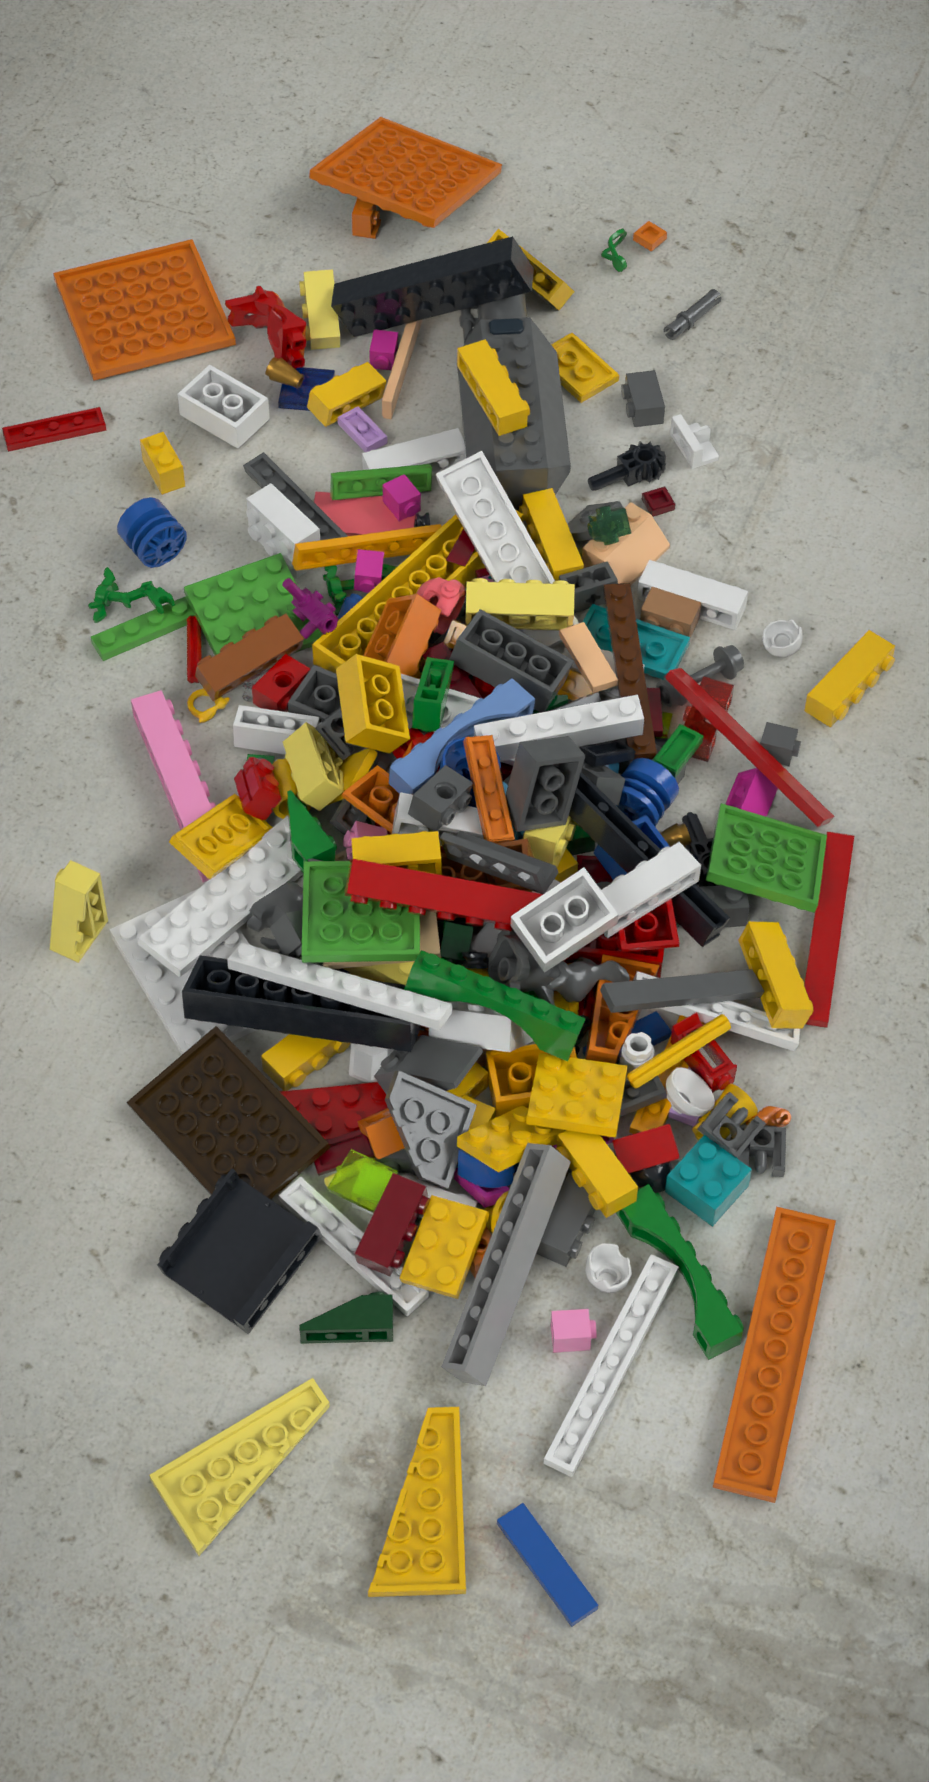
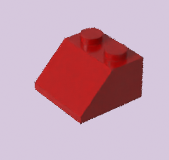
M669 899L614 934L616 945L621 952L679 947L680 943L672 899Z

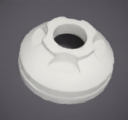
M681 1067L673 1070L666 1080L667 1099L671 1103L672 1109L677 1113L700 1117L713 1109L715 1104L714 1095L708 1084L698 1074Z

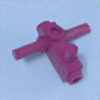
M290 578L285 579L282 586L293 596L291 603L295 608L292 611L303 622L306 619L309 620L299 631L300 634L307 640L317 628L324 635L335 630L339 620L333 614L336 608L330 602L324 605L321 602L324 597L317 590L314 593H311L306 587L301 590Z

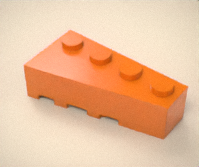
M602 955L600 963L611 960L617 962L629 974V981H633L637 971L656 977L659 965ZM598 980L595 987V998L592 1007L585 1059L617 1064L621 1056L623 1044L627 1036L631 1034L642 1010L611 1013L600 989L603 983L613 982Z

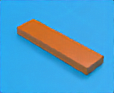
M493 735L465 737L463 744L471 782L473 783L472 786L483 838L495 844L514 841L515 837Z

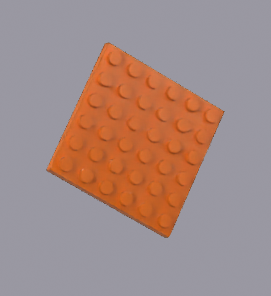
M379 117L311 168L309 178L321 185L335 188L343 194L355 196L363 202L377 205L383 210L397 213L405 219L417 221L425 227L435 228L501 173L502 164Z
M193 239L53 273L55 284L93 381L236 345L233 331Z

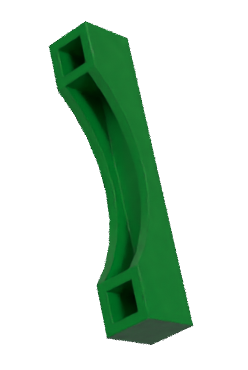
M423 950L420 951L412 965L404 990L444 1002L460 1001L492 1009L520 1026L533 1039L541 1051L567 1062L585 1021V1018L576 1015L572 1011L561 1009L549 1004L545 1000L537 999L521 992L519 989L506 986L494 981L490 977L482 976L466 969L464 966L456 965Z
M649 1184L638 1189L636 1202L621 1209L616 1214L630 1237L652 1246L665 1255L674 1265L679 1266L678 1270L683 1275L690 1289L694 1303L695 1324L693 1336L705 1356L710 1360L740 1345L744 1331L740 1318L736 1314L732 1315L727 1307L728 1302L724 1293L720 1289L716 1290L708 1268L705 1265H700L692 1243L689 1240H684L680 1233L679 1223L675 1217H670L666 1212L663 1198L658 1192L654 1193Z

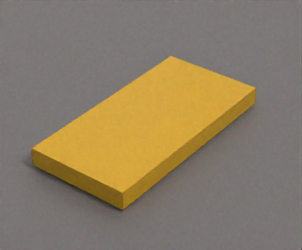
M234 793L174 834L169 843L211 880L244 856L273 827L265 820L262 821L244 813L240 798Z

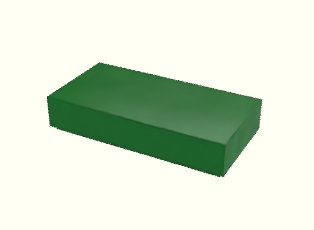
M679 724L653 758V761L661 764L676 778L701 745L704 736Z

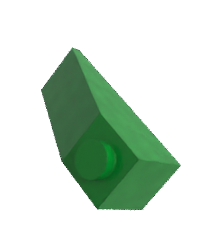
M427 657L414 698L412 728L425 732H432L441 728L454 661Z

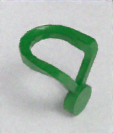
M623 228L617 230L609 237V247L601 253V257L612 261L613 267L618 272H622L627 268L626 260L618 255L615 249L627 235ZM620 236V238L613 244L612 241H614L616 238Z

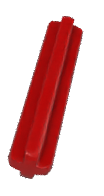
M190 615L187 618V681L189 683H199L195 673L197 664L202 659L201 627L196 616Z

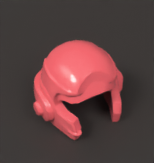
M440 577L429 579L416 592V594L441 610L434 633L444 634L449 629L452 620H456L461 611L466 591L465 586L458 580L447 581Z

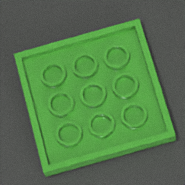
M281 553L184 586L185 596L214 655L219 654L220 649L230 642L235 644L242 640V636L251 629H256L257 631L264 627V623L273 616L277 615L279 618L286 613L298 631L309 622L308 619L303 622L292 611L295 608L291 603L293 596L282 584L287 578H290L295 584L296 582ZM317 628L307 640L304 638L301 649L296 652L312 647V644L322 636L320 630Z
M721 803L716 818L706 881L815 913L819 901L827 835Z
M350 861L304 862L302 963L416 960L420 953V915L408 913V907L397 906V910L380 908V902L368 900V905L350 902L351 897L344 896Z

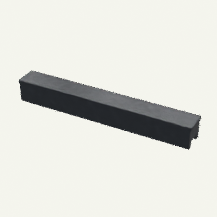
M582 772L580 773L569 816L627 873L633 871L642 861H649L657 856L661 849ZM696 884L671 898L675 921L701 947L718 938L720 932L730 919Z

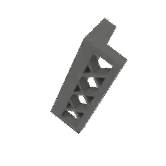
M459 831L456 836L443 832L439 838L447 859L540 894H545L558 874L555 865L463 831Z

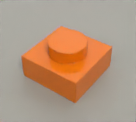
M650 221L633 233V241L651 252L667 239V232Z

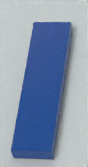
M524 1503L497 1519L498 1527L571 1627L598 1610L599 1605Z

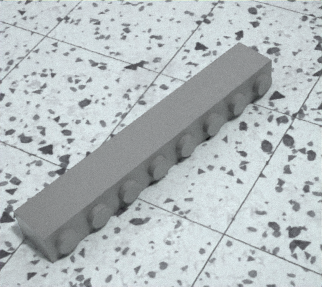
M527 1143L441 1366L463 1383L487 1385L569 1168L570 1161L551 1145Z

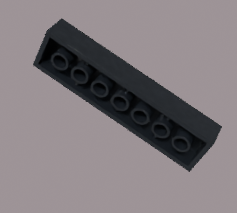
M512 236L335 283L331 307L353 337L372 333L374 330H384L532 292L534 268Z
M200 955L182 990L185 1019L407 1052L412 1051L422 1026L228 969V961L223 958ZM375 981L403 990L406 986L403 984Z

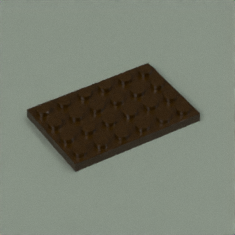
M217 1026L126 1102L210 1195L214 1192L218 1179L223 1174L227 1175L231 1168H233L240 1179L269 1199H272L330 1148L329 1143Z

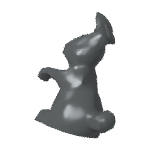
M292 881L281 885L259 899L249 910L253 916L247 921V926L260 932L264 928H270L285 913L303 910V888ZM261 937L260 943L268 949H280L276 939ZM295 955V956H290V957H293V958L302 960V957H301V958H298L297 955ZM310 962L323 966V962ZM341 968V969H334V970H337V971H341V972L350 974V972L344 970L343 968Z
M513 928L511 932L501 931L498 934L497 943L489 957L487 969L489 977L494 981L519 989L521 992L534 991L539 999L545 1000L554 1006V991L559 992L567 1002L577 1003L582 1001L598 980H609L612 982L630 980L627 971L617 962L611 960L597 965L591 959L579 957L568 965L561 961L544 973Z

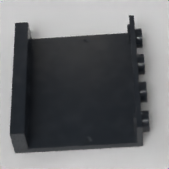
M231 1168L227 1175L223 1174L218 1179L211 1196L203 1199L198 1205L197 1214L191 1222H186L181 1227L174 1244L164 1249L159 1257L157 1266L165 1276L249 1335L323 1236L316 1225L310 1221L304 1223L240 1179L237 1172Z

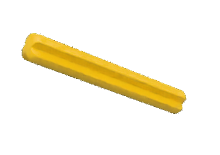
M720 1014L627 1074L629 1083L633 1088H639L730 1030V1021L724 1014Z

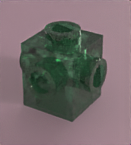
M611 505L595 509L596 513L588 516L590 521L587 524L588 532L594 538V541L610 545L619 542V537L631 534L625 508L615 507L611 509Z

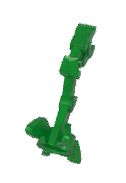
M383 564L381 581L398 566ZM336 565L326 566L324 569L328 573L323 575V580L326 581L329 597L335 604V615L338 616L344 602L343 599L347 596V593L343 591L354 589V579L340 581L339 577L336 576L338 567Z
M108 567L104 570L103 575L105 579L96 588L94 602L88 604L89 609L97 608L98 610L93 615L94 623L100 622L107 616L105 606H110L112 601L123 603L126 608H131L130 603L132 601L147 597L160 614L164 613L162 604L169 603L171 606H175L173 596L161 587H154L152 581L143 582L140 588L130 592H116L119 590V587L114 582L116 580L115 576Z

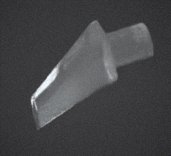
M268 670L244 682L243 687L245 691L242 698L245 701L251 702L253 700L252 686Z

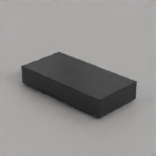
M618 740L579 747L585 754L584 762L593 767L634 760L636 752L633 748Z

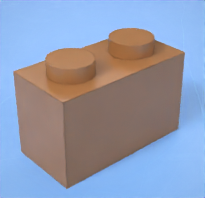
M651 587L641 608L640 620L691 638L700 619L701 602Z

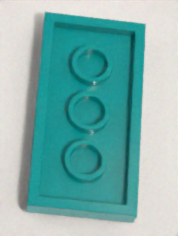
M592 604L583 622L601 650L612 652L606 608ZM636 619L642 662L645 665L644 673L663 680L666 673L678 668L690 644V637Z

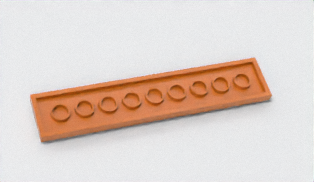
M776 1206L713 1488L772 1503L776 1502L836 1220Z

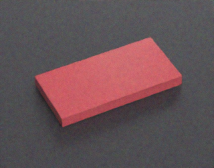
M315 492L314 503L347 536L415 527V515L398 521L384 504L383 496L332 500L330 492Z

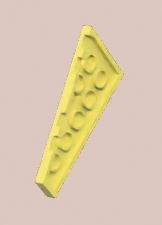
M313 1378L149 1475L154 1487L198 1556L203 1553L330 1407L328 1399Z

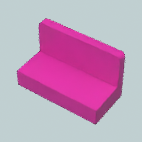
M757 768L739 772L725 805L767 817L778 788Z

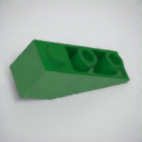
M291 790L287 791L288 821L293 861L303 873L304 862H308V859L335 861L337 845L333 837L326 835L317 817H312L307 811L306 804L302 803Z

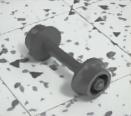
M729 645L724 648L718 646L713 652L715 663L690 676L697 683H700L720 672L725 678L732 680L744 668V660L735 646ZM666 673L664 679L656 684V688H660L661 701L667 707L685 705L687 699L666 680Z

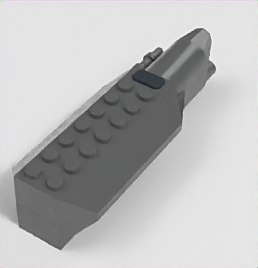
M525 294L462 309L459 322L463 328V346L486 339L489 346L496 350L500 364L505 365L509 379L512 383H516L522 400L527 401L530 408L527 427L498 436L457 367L466 458L482 451L514 509L519 511V506H522L523 494L553 488L556 495L571 470L557 352L531 317L527 316ZM471 309H477L478 318H474L471 314Z

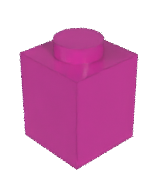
M374 330L369 350L370 364L375 369L391 371L398 351V332Z
M405 474L382 484L383 502L398 521L412 517L421 511V493Z
M358 549L354 590L369 593L381 582L384 552Z

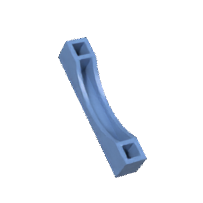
M513 678L505 684L497 685L490 695L484 699H478L471 709L464 714L459 713L445 728L437 729L430 739L424 743H418L407 756L396 759L390 766L389 784L399 794L401 792L414 795L436 774L444 750L453 740L462 737H473L474 725L533 714L535 698Z

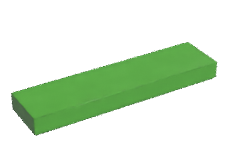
M430 464L331 473L330 497L332 500L382 496V484L403 474L406 475L419 492L431 491L432 467Z

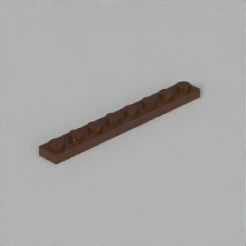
M630 583L604 584L603 592L615 672L618 679L619 698L638 695L644 716L643 735L625 738L626 745L636 751L634 759L645 758L653 760L657 755L631 585Z

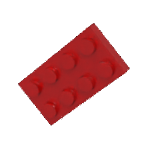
M378 1082L279 1091L325 1140L359 1130L357 1121L388 1108L385 1102L386 1093Z

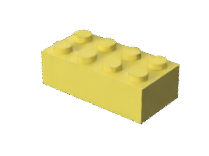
M483 578L473 579L472 582H467L466 625L471 622L479 609L515 629L560 631L561 629L573 626L575 584H569V582L562 580L554 581L553 584H543L539 580L515 583L511 579H502L499 582H488L487 579Z

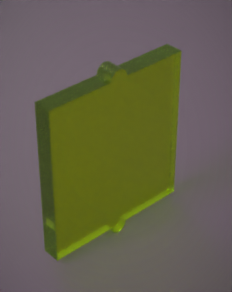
M351 1149L342 1165L336 1167L337 1173L328 1185L327 1191L374 1213L392 1173L398 1174V1171Z

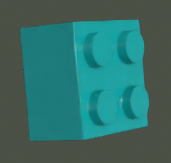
M704 1135L667 1175L665 1193L713 1227L749 1187L752 1169Z

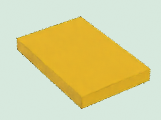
M573 332L551 344L557 352L561 385L580 403L619 381V374Z

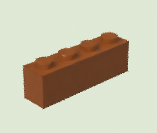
M286 613L279 618L277 615L271 617L264 623V627L257 631L256 629H251L242 636V640L235 644L230 642L220 649L219 654L214 657L208 655L198 662L195 677L212 701L273 666L285 654L291 655L301 649L304 638Z

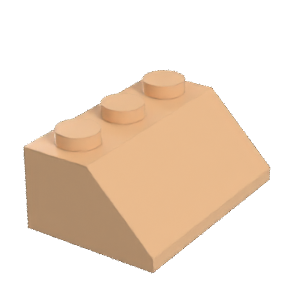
M630 502L621 513L583 547L582 561L584 568L608 561L618 579V584L630 583L632 585L643 574L648 561L656 562L670 548V543L652 515Z

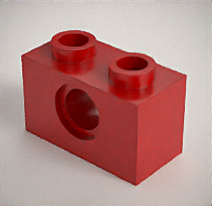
M285 654L252 686L253 704L262 709L288 712L289 700L311 669Z

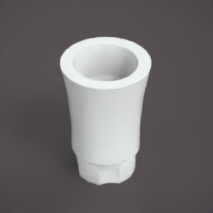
M642 1032L637 1034L631 1033L627 1036L618 1063L619 1065L627 1066V1074L654 1057V1047L651 1044V1038Z

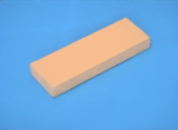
M584 622L560 630L559 636L592 693L618 685L616 675Z

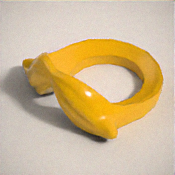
M203 688L196 690L189 696L187 705L191 714L199 719V723H204L214 717L217 709H224L230 698H223L221 696L214 701L215 706L204 712L198 711L193 706L194 701L200 696H209Z

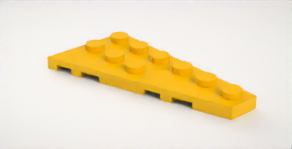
M459 1407L427 1408L417 1439V1445L407 1470V1476L390 1522L386 1541L379 1556L375 1575L368 1590V1597L466 1594Z

